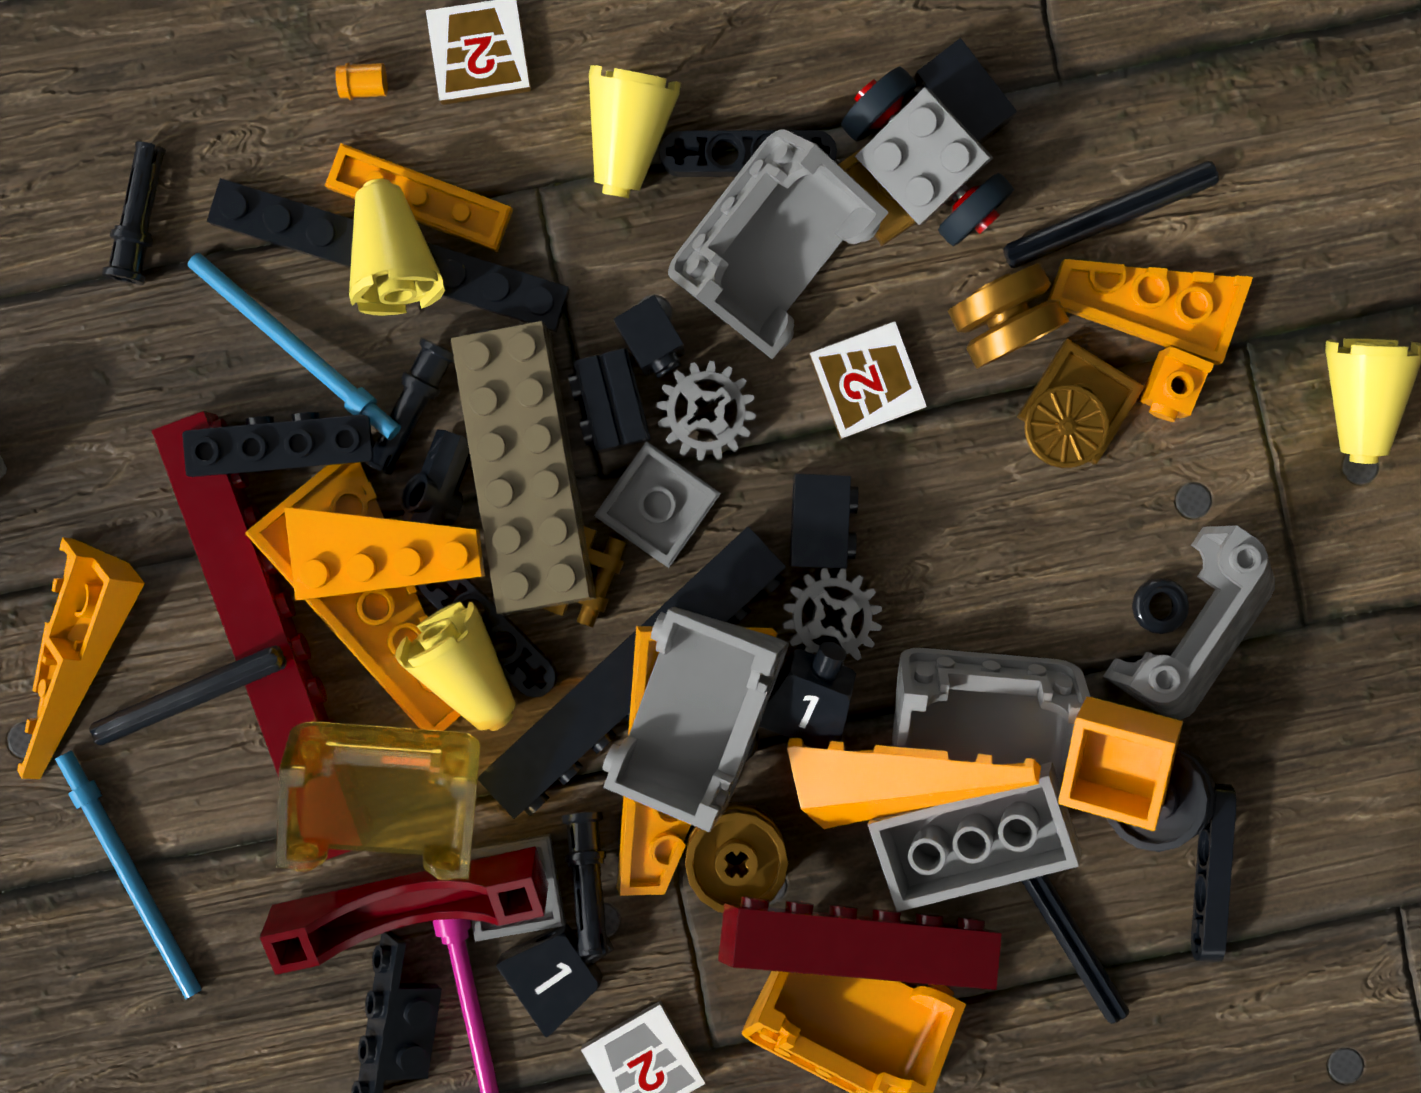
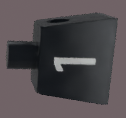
M823 642L816 655L802 649L795 650L779 671L759 727L788 738H801L804 744L818 749H828L831 741L841 742L856 677L853 669L843 666L847 656L846 651L840 645L833 642Z
M568 924L556 927L501 954L496 964V967L545 1038L550 1036L599 988L603 975L595 963L609 954L579 956L578 937ZM606 935L610 953L614 950V947Z

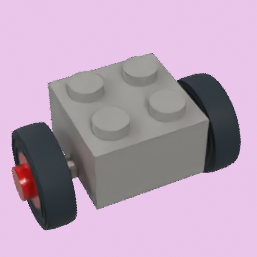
M899 66L883 76L878 82L875 79L870 81L855 96L856 103L844 117L841 126L856 142L863 140L876 129L884 127L855 157L918 225L925 224L951 198L954 201L959 198L953 205L951 215L938 229L943 238L954 247L974 229L979 235L1000 216L996 209L1012 194L1014 188L998 172L982 185L973 186L969 191L965 192L968 189L966 184L993 157L930 89L924 87L901 110L903 102L913 92L916 82L905 69Z

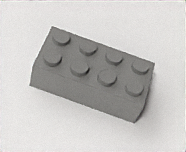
M1049 762L1040 765V778L1037 785L870 819L868 827L896 911L900 912L1079 867L1081 847L1067 806L1058 804L1061 787L1053 763Z

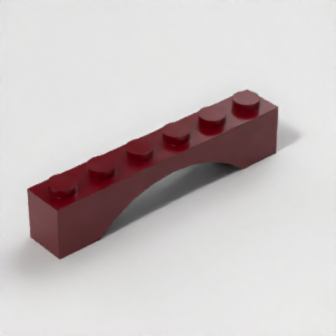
M534 846L273 904L259 938L275 975L319 966L340 952L364 940L416 923L445 919H468L502 926L545 916L549 883L537 848Z

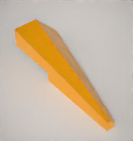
M62 537L59 550L67 554L63 578H54L52 591L59 593L50 622H45L32 690L39 694L40 701L37 717L27 719L25 732L32 734L24 761L18 763L17 771L22 779H41L145 584L130 563L73 538Z
M790 738L787 747L800 808L823 829L1039 784L1041 771L1040 764L1032 758H1026L1024 763L993 764L992 755L978 754L975 762L954 761L949 759L948 751L875 745L874 750L845 751L844 742L835 741L830 742L828 749L807 748L801 738Z

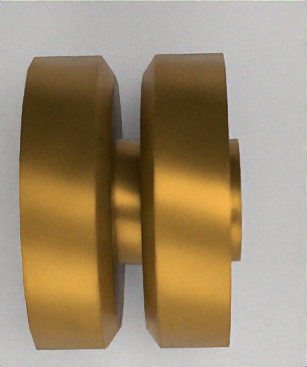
M1041 263L1029 266L1014 274H1006L974 291L972 296L947 311L958 332L967 333L986 324L988 325L990 330L972 339L966 348L976 369L1070 322L1059 300H1048L1032 308H1029L1027 304L1044 294L1051 284Z
M733 802L728 804L724 814L710 832L696 826L693 827L689 833L685 867L689 885L700 901L715 911L723 913L724 903L740 905L741 896L769 899V903L773 901L785 882L788 860L781 831L772 818L753 805ZM732 851L736 856L740 851L745 853L744 858L736 863L731 862L727 854Z

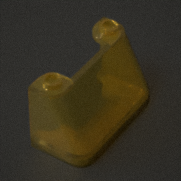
M305 722L296 725L289 733L279 768L276 868H289L300 872L310 871L325 862L329 849L423 855L424 869L435 878L440 880L469 879L480 754L479 740L470 734L454 731L328 722Z

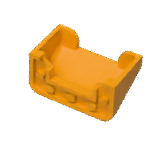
M771 971L741 1034L752 1043L849 1093H933L966 1004L954 998V992L944 985L928 984L927 987L918 986L913 989L897 981Z

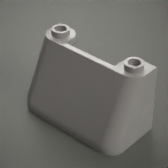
M780 129L764 140L682 245L670 263L668 275L674 282L773 359L793 338L794 319L787 313V310L843 240L849 244L870 240L877 233L881 221L889 212L816 144L787 130Z
M1237 525L1203 527L1191 544L1192 547L1200 552L1203 559V569L1197 577L1213 587L1215 591L1172 655H1154L1146 652L1142 659L1135 662H1125L1115 658L1103 675L1105 679L1159 715L1181 720L1190 716L1196 710L1274 592L1275 578L1264 545Z
M672 607L667 611V614L661 612L653 626L651 639L657 641L656 651L659 654L629 736L624 739L620 746L613 744L607 753L603 770L609 773L603 788L710 832L724 814L731 800L784 661L789 643L764 633Z
M930 648L907 649L901 653L899 661L892 746L948 751L949 759L954 761L975 762L978 754L992 755L993 764L1024 763L1026 758L1035 759L1040 765L1052 762L1060 787H1062L1076 716L1086 696L1090 697L1084 674L1075 664L1058 659Z

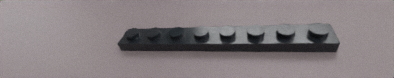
M220 178L206 222L213 226L351 268L353 219ZM427 243L443 277L445 292L442 297L524 323L542 321L550 331L557 333L570 291L568 286Z

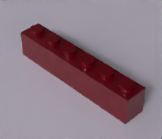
M741 896L740 905L724 903L718 961L732 968L997 990L1002 933L985 929V920L958 917L957 925L943 924V916L916 913L915 921L900 920L901 912L883 909H873L872 917L857 916L858 908L841 905H830L829 913L813 912L814 904L800 901H786L785 909L770 908L769 899Z

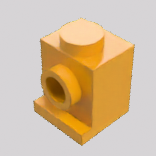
M1173 346L1159 351L1138 402L1151 406L1149 413L1166 421L1175 422L1176 418L1181 419L1191 416L1206 377L1212 371L1214 363ZM1174 378L1184 382L1181 394H1177L1172 390L1171 383Z

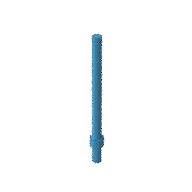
M196 253L190 258L188 267L341 398L345 402L344 408L353 416H369L371 425L388 440L393 439L399 433L401 426L376 405L377 399L363 387L357 389L201 253Z
M72 750L55 758L72 790L68 795L76 809L82 808L184 998L187 999L202 990L200 984L99 800L102 794L95 781L89 782Z

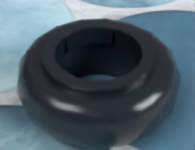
M1165 578L1148 580L1138 588L1133 596L1132 610L1134 618L1141 627L1151 633L1165 634L1173 632L1182 626L1188 616V596L1183 588L1173 580ZM1159 592L1167 594L1172 602L1171 612L1164 619H1156L1149 610L1151 598Z

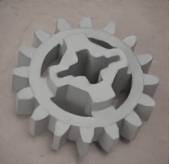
M709 361L706 371L700 372L695 362L690 363L691 375L687 377L676 370L674 377L678 384L675 387L664 384L662 391L669 396V400L657 402L656 406L657 409L667 412V417L658 421L659 428L671 427L672 432L666 438L667 443L672 444L680 440L682 442L680 454L683 456L691 448L696 449L698 461L704 460L706 451H713L717 460L722 459L721 448L726 445L730 450L736 452L739 448L735 437L737 435L744 438L750 436V432L743 426V422L754 421L756 417L755 413L745 411V406L754 402V395L742 396L740 392L747 381L742 378L732 382L730 380L732 368L729 366L722 374L716 373L714 361ZM709 381L718 383L723 387L716 392L703 391L695 383ZM682 394L688 402L687 415L677 423L675 408L678 398ZM723 398L714 410L715 421L710 423L708 419L703 418L689 425L695 420L694 417L698 413L696 405L698 402L703 401L704 404L709 405ZM735 400L737 418L731 429L724 420L725 408ZM697 430L711 432L717 440L701 442L689 436Z
M820 568V580L817 581L808 574L804 575L803 579L807 587L802 591L792 586L790 591L797 598L795 604L785 603L783 605V609L793 613V619L783 622V628L795 629L796 634L789 640L790 644L794 646L803 642L805 644L803 650L813 654L814 652L817 653L820 645L812 641L813 639L821 635L835 637L840 646L846 651V654L850 653L858 661L861 659L858 649L861 644L871 648L875 645L872 639L868 637L869 631H880L882 628L880 624L872 621V615L880 613L882 606L870 605L868 601L875 595V590L870 588L861 591L859 587L862 584L863 577L860 575L855 576L850 582L846 581V569L839 568L835 578H830L827 568ZM838 586L850 591L852 594L842 600L830 598L823 587ZM810 597L814 604L812 618L802 625V609L806 600ZM821 598L825 604L835 610L842 608L843 614L838 619L841 623L840 628L844 633L843 635L830 624L822 626L820 621L826 615L823 611L824 606L820 601ZM861 609L862 623L855 636L850 629L853 615Z

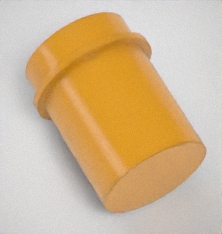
M348 62L345 65L336 66V86L341 99L348 98L353 100L360 97L387 96L388 81L384 63L350 65Z

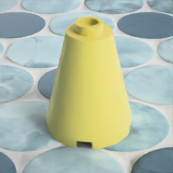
M590 65L589 90L594 182L603 184L602 193L629 198L630 189L638 191L641 189L680 94L681 83L677 81L669 82L668 89H666V78L614 68V72L606 70V76H601L602 66Z
M373 179L366 182L363 188L355 195L349 286L352 306L357 303L358 311L364 314L384 316L407 313L406 305L420 301L421 309L432 305L445 292L443 277L401 187L392 184L387 179Z
M1345 338L1343 340V348H1338L1339 343L1334 339L1326 341L1325 351L1340 452L1350 454V462L1377 464L1379 456L1389 455L1421 365V343L1411 342V350L1408 351V347L1398 346L1399 340Z
M469 601L467 608L461 602H457L440 609L417 625L422 633L412 642L407 636L400 642L395 652L396 659L400 665L478 730L489 729L490 731H496L504 727L512 719V711L516 703L480 612L473 602Z

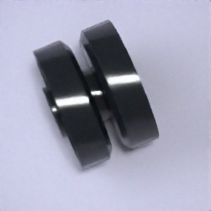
M1177 746L1166 792L1167 802L1163 805L1155 831L1107 818V821L1120 838L1136 848L1155 852L1179 848L1205 830L1215 813L1217 789L1213 775L1199 756L1181 746Z

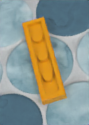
M340 143L325 183V187L329 190L355 199L356 193L363 188L366 182L373 179H387L392 184L401 187L418 223L498 252L513 212L511 206Z

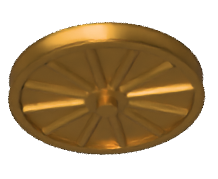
M1061 385L1043 392L1032 402L1025 418V436L1030 449L1040 460L1054 467L1073 468L1088 463L1100 453L1108 437L1109 420L1103 404L1093 393L1079 386Z

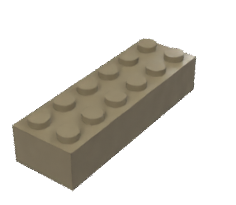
M542 321L451 338L497 614L510 615L596 599L551 331Z

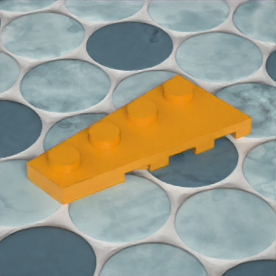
M1064 259L1060 264L1048 300H1059L1065 312L1167 348L1173 346L1215 365H1220L1226 356L1253 277L1239 275L1231 277L1214 275V273L1195 271L1190 273L1169 271L1166 268L1127 267L1124 264Z
M284 507L295 600H307L485 576L480 533L477 529Z

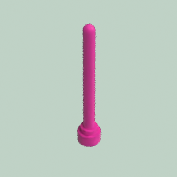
M468 919L434 920L433 926L436 937H441L442 944H447L480 1093H499L465 941L469 938L468 930L472 927L471 921Z

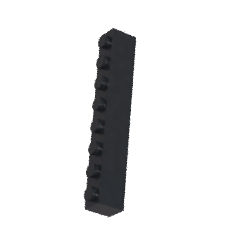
M747 526L641 626H654L661 612L667 614V611L672 607L737 625L750 613L751 610L746 604L757 593L766 598L785 580L779 573L786 566ZM636 630L476 778L513 819L523 811L529 816L536 812L550 798L545 793L548 787L557 779L563 785L566 784L582 769L583 765L578 760L590 748L598 754L617 736L612 728L624 717L629 721Z

